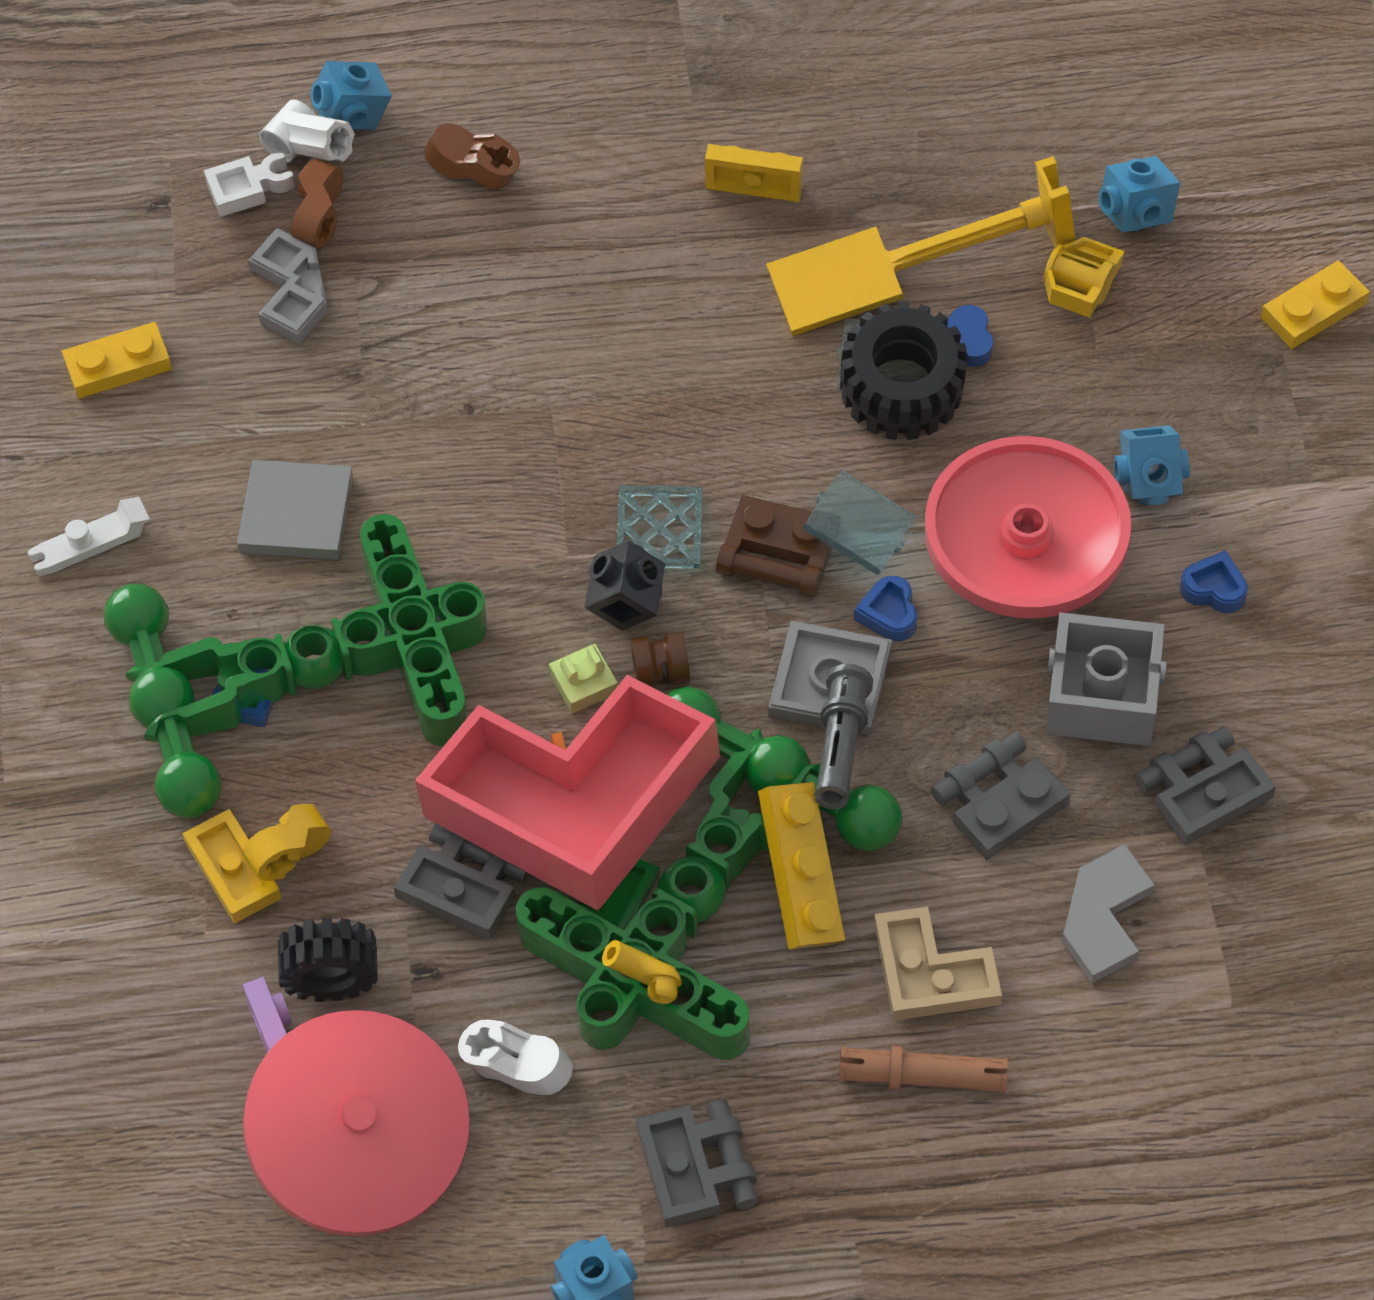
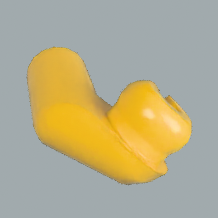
M617 940L610 942L606 946L602 955L603 965L648 985L647 995L653 1002L668 1004L677 998V988L681 986L682 982L675 967Z

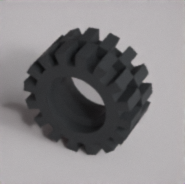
M322 918V923L315 924L313 919L303 921V928L296 924L288 927V932H282L278 940L280 987H285V992L289 995L297 993L298 999L306 1000L308 997L314 996V1002H324L325 997H332L333 1001H343V995L347 994L350 998L360 996V990L368 992L372 989V984H376L378 981L377 944L374 931L371 928L365 929V924L360 922L351 926L350 919L341 918L338 923H332V918Z

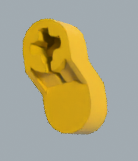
M292 805L289 811L279 819L280 823L259 831L245 844L243 849L244 855L258 878L265 881L284 879L286 873L290 872L297 865L296 861L316 853L329 841L332 835L331 829L315 805Z

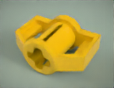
M1086 237L1065 245L1058 244L1050 255L1043 277L1049 303L1090 318L1096 307L1104 302L1112 281L1122 266L1125 251Z

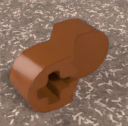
M452 123L439 125L434 130L424 149L428 164L448 179L471 178L481 186L494 190L504 188L511 181L520 164L517 150L496 134L474 135L463 127Z
M313 158L298 175V192H300L298 195L303 200L292 220L291 235L315 248L321 249L336 232L337 215L335 214L336 210L332 208V204L342 187L343 170L328 162Z

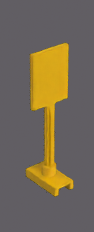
M1054 156L1035 162L1040 196L1019 203L1018 208L891 251L885 249L877 227H873L767 263L768 272L792 336L878 308L881 305L904 299L903 293L895 275L897 271L1026 228L1029 231L1045 225L1054 247L1058 244L1065 245L1075 241L1070 193L1067 186L1060 187L1057 163Z

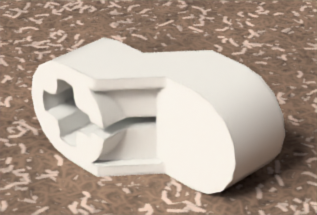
M479 1020L464 1030L459 1039V1056L479 1076L500 1080L525 1093L552 1095L566 1086L572 1076L573 1064L571 1058L553 1039L545 1036L531 1035L506 1022Z

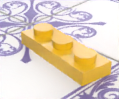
M814 782L768 786L758 791L789 950L834 945L845 941L819 805L815 801L816 796H814Z

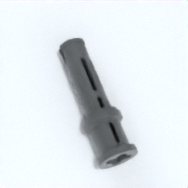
M847 663L837 665L828 672L826 687L829 691V698L821 708V721L826 728L814 796H816V803L827 809H840L846 806L849 801L848 792L857 734L867 725L868 710L865 707V700L873 689V678L870 672L856 664ZM844 679H848L847 687L843 684Z

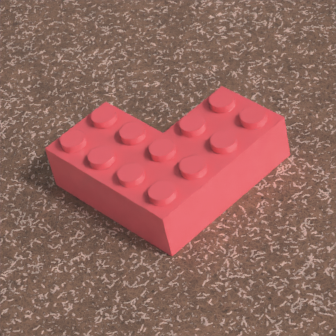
M626 675L566 750L478 705L415 780L423 815L434 823L599 911L720 758L716 720L629 675Z

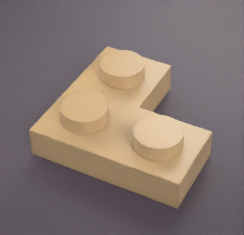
M928 906L874 914V927L893 1021L1001 1005L1002 992L992 947L938 954Z

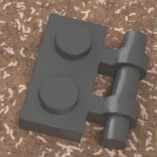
M1225 726L1210 734L1207 731H1203L1191 737L1188 746L1171 755L1167 752L1161 753L1150 759V766L1135 773V780L1143 792H1147L1158 785L1167 787V790L1157 795L1155 806L1184 845L1191 843L1274 797L1275 785L1246 748L1230 756L1224 753L1223 750L1235 744L1232 733ZM1199 763L1207 767L1189 778L1184 773V771Z
M1016 732L1002 741L998 739L992 740L982 747V754L965 766L956 764L944 773V780L931 788L934 799L940 805H945L955 797L963 803L964 806L954 812L953 823L986 860L1070 803L1071 793L1038 757L1021 768L1013 760V758L1027 749L1025 741ZM994 772L1001 781L983 793L976 783Z
M435 823L430 832L429 841L441 846L440 852L437 853L419 845L394 886L395 898L490 940L515 899L514 887L501 880L509 876L525 883L530 874ZM466 857L484 865V868L479 872L459 863V861Z
M725 1099L710 1102L706 1106L710 1121L695 1124L690 1104L636 1118V1129L665 1228L720 1214L717 1192L725 1190L732 1192L737 1209H748L758 1203L753 1186L757 1182L754 1167L751 1162L745 1160L739 1141L743 1137L739 1119L731 1115L728 1102ZM711 1145L718 1147L723 1166L709 1169L703 1148Z

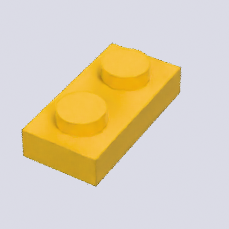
M708 144L705 155V189L794 202L800 201L803 188V157L791 156L781 152L770 153L742 149L737 146Z
M1337 260L1262 306L1261 319L1291 349H1294L1366 305L1370 291Z
M156 321L61 350L78 399L172 370L170 358Z
M230 809L182 833L187 848L234 924L282 899L275 881H265L258 878L245 857L243 849L249 839Z

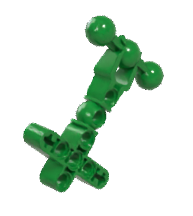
M379 514L368 518L360 530L364 568L377 604L350 612L340 621L337 618L331 619L332 629L320 624L304 625L292 631L284 642L280 633L274 635V639L262 637L224 645L218 638L208 637L164 654L160 637L168 625L169 608L161 594L155 588L143 583L127 584L115 590L105 604L103 613L104 625L116 642L129 647L135 666L126 672V678L134 682L129 693V709L140 725L147 728L144 734L145 740L158 741L164 763L157 772L154 783L155 796L161 806L168 813L181 819L198 818L210 812L220 798L222 790L221 775L209 758L195 753L190 737L233 729L242 722L241 709L246 707L256 708L258 702L267 699L274 703L280 700L286 693H289L290 696L296 695L295 684L307 690L325 688L336 682L342 672H344L346 680L353 679V674L370 676L399 668L423 736L433 745L443 747L467 719L464 691L450 653L471 648L485 638L487 622L485 599L481 589L472 583L455 582L427 590L404 524L393 515ZM383 549H388V552L392 555L385 558ZM397 586L405 587L403 589H392ZM462 613L470 614V615L465 616V617H458V616H456V615L462 614ZM411 627H419V628H420V629L415 630V631H408V630H406V629L411 628ZM361 641H370V643L365 645L356 644ZM311 655H321L316 659L306 658ZM258 668L271 669L266 673L254 672ZM424 669H436L431 673L420 672ZM217 676L218 687L222 692L195 702V691L189 680ZM442 701L445 713H440L439 708L435 707V703Z
M688 686L674 689L667 695L716 720L720 755L727 758L728 762L709 785L710 810L696 832V843L689 842L685 847L686 857L675 859L664 869L658 883V888L652 893V899L647 901L638 910L625 930L546 887L530 889L519 898L516 904V918L520 940L527 950L586 984L577 998V1015L580 1034L583 1040L591 1047L610 1049L619 1045L626 1038L640 1016H643L710 1056L720 1060H731L747 1050L750 1042L749 1008L746 1002L739 995L679 961L686 951L688 936L694 938L698 933V923L709 920L720 910L726 896V891L731 886V880L742 873L752 858L758 855L760 850L769 851L762 814L753 813L750 815L745 809L730 807L731 801L744 781L747 779L751 789L757 795L758 791L768 786L814 782L816 789L821 763L811 764L805 748L793 738L783 735L763 738L760 728L750 732L748 735L722 721L721 711L715 699L705 690ZM873 784L857 786L849 790V801L846 806L840 809H827L819 805L820 810L835 817V825L841 838L851 848L864 852L886 848L896 839L903 824L902 810L896 797L886 788ZM716 845H727L732 848L725 853H716L710 850ZM689 885L703 888L701 892L696 894H686L680 891ZM660 926H667L674 930L666 936H657L651 933L653 929ZM583 938H593L600 942V945L590 952H581L575 949ZM617 940L675 967L682 982L681 986L677 988V994L687 995L691 999L682 1005L653 1002L647 995L648 985L632 978L623 977L621 973L603 965L602 955L606 946L610 942ZM599 1010H608L615 1014L606 1021H597L590 1017Z

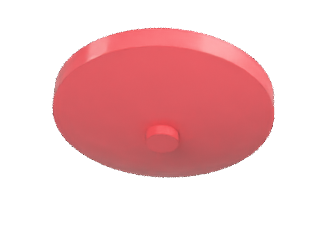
M1034 436L1006 437L980 444L966 451L951 462L940 474L933 485L926 505L925 541L930 559L939 575L952 590L972 604L987 611L1009 617H1053L1059 615V612L1068 613L1090 603L1100 596L1116 579L1126 560L1129 548L1131 515L1127 499L1119 483L1110 471L1091 455L1070 444L1054 439Z
M362 1010L340 1011L313 1018L299 1025L281 1038L266 1054L253 1076L246 1098L243 1117L244 1143L251 1168L258 1182L268 1196L288 1215L311 1228L341 1236H370L385 1233L412 1222L430 1209L446 1192L462 1163L469 1136V1107L465 1089L455 1066L440 1046L423 1031L408 1022L383 1013Z

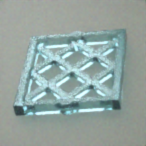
M663 484L657 486H619L616 545L624 542L625 532L635 541L633 542L634 544L640 545L646 552L664 562L665 568L700 569L702 487L665 486ZM632 496H654V498L642 507ZM686 496L689 499L677 507L667 497ZM625 502L636 511L626 520ZM659 503H662L671 513L659 522L649 511ZM694 504L695 522L684 513ZM643 517L653 527L640 536L630 526ZM676 518H679L688 528L676 537L666 526ZM660 532L670 542L657 551L647 541ZM692 534H694V552L683 543ZM677 547L687 558H665V556Z

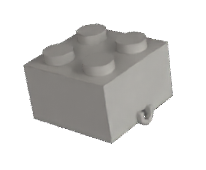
M1059 612L1055 649H1050L1047 670L1052 671L1045 734L1151 746L1159 684H1164L1167 662L1161 661L1165 624Z

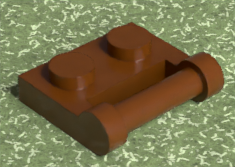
M741 495L725 543L720 548L715 571L718 574L730 577L735 572L799 588V594L815 597L839 531V518ZM745 550L805 565V568L803 569L771 560H766L742 554L741 551Z

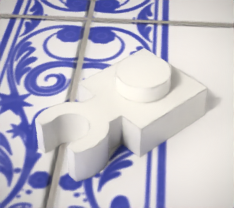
M273 153L256 166H253L248 156L204 170L207 186L220 217L266 203L264 196L266 191L284 193L295 187L291 171L275 174L287 169L284 153Z

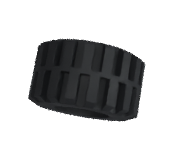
M899 302L897 309H890L888 304L878 306L877 315L875 316L868 311L860 317L859 326L852 325L848 331L847 341L843 344L840 390H843L842 401L845 408L852 407L851 417L857 423L864 420L867 421V431L875 435L879 429L887 431L886 438L897 440L898 433H907L908 440L918 439L919 430L923 429L928 436L938 431L939 421L947 424L953 418L954 409H958L962 401L967 369L966 344L960 343L961 333L956 326L947 328L949 318L941 312L935 317L930 314L931 307L920 304L918 310L909 308L910 302ZM893 360H908L923 367L929 375L919 381L902 383L885 377L878 368Z

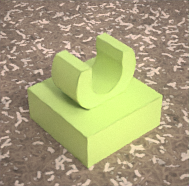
M596 644L548 664L549 675L572 714L607 699L618 686V682Z

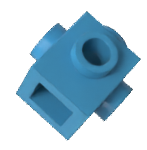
M326 61L318 79L312 85L310 94L312 105L317 109L319 116L349 122L352 129L376 130L392 97L376 62Z
M1157 156L1132 159L1128 162L1106 166L1103 186L1099 191V207L1122 233L1171 223L1181 182Z
M1170 425L1120 430L1121 455L1114 456V475L1119 485H1123L1124 491L1132 499H1138L1139 504L1142 505L1164 504L1169 502V495L1183 494L1182 479L1189 478L1190 464L1186 448L1180 449L1179 433Z
M605 1235L591 1242L585 1239L573 1243L561 1253L560 1259L554 1261L556 1284L550 1288L555 1300H634L632 1281L638 1279L636 1270L627 1253L622 1248L614 1252Z

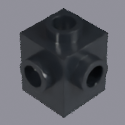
M629 540L593 556V561L589 568L590 579L585 609L621 631L657 616L659 601L662 596L665 563L646 552L640 545L634 544Z

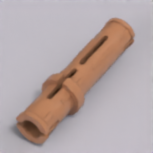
M891 1045L890 1051L841 1046L839 1082L888 1084L889 1090H900V1085L993 1091L1006 1094L1008 1058L996 1059L903 1052V1046Z

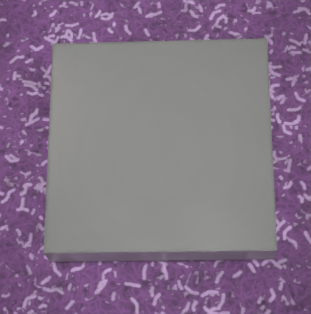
M252 460L237 540L239 553L339 560L353 480L352 466Z
M791 621L768 706V717L824 727L821 721V708L829 698V691L826 687L828 672L831 668L840 664H856L870 672L873 678L872 692L865 700V707L868 710L867 725L858 733L871 736L892 650V640ZM848 679L843 680V684H845L846 687Z

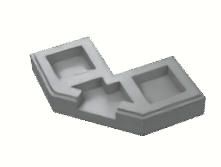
M276 228L248 260L250 271L281 287L259 312V320L261 325L300 345L328 313L315 247Z
M1125 844L1079 868L1062 943L1091 984L1138 959L1139 950L1116 920L1114 914L1153 894L1154 884Z

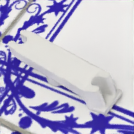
M140 497L120 500L116 512L87 524L83 520H73L67 524L64 534L38 544L27 553L31 562L44 559L34 566L37 576L49 575L140 537L144 523L150 522V518Z

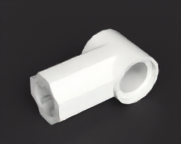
M290 100L259 132V139L265 150L270 155L273 153H284L286 163H290L298 154L328 161L343 162L353 152L352 141L355 133L349 122L317 116L309 106L298 100Z

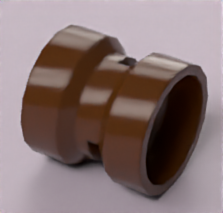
M683 631L667 633L662 640L652 641L647 636L631 639L633 666L637 680L653 688L658 682L670 681L674 685L690 683L688 655Z

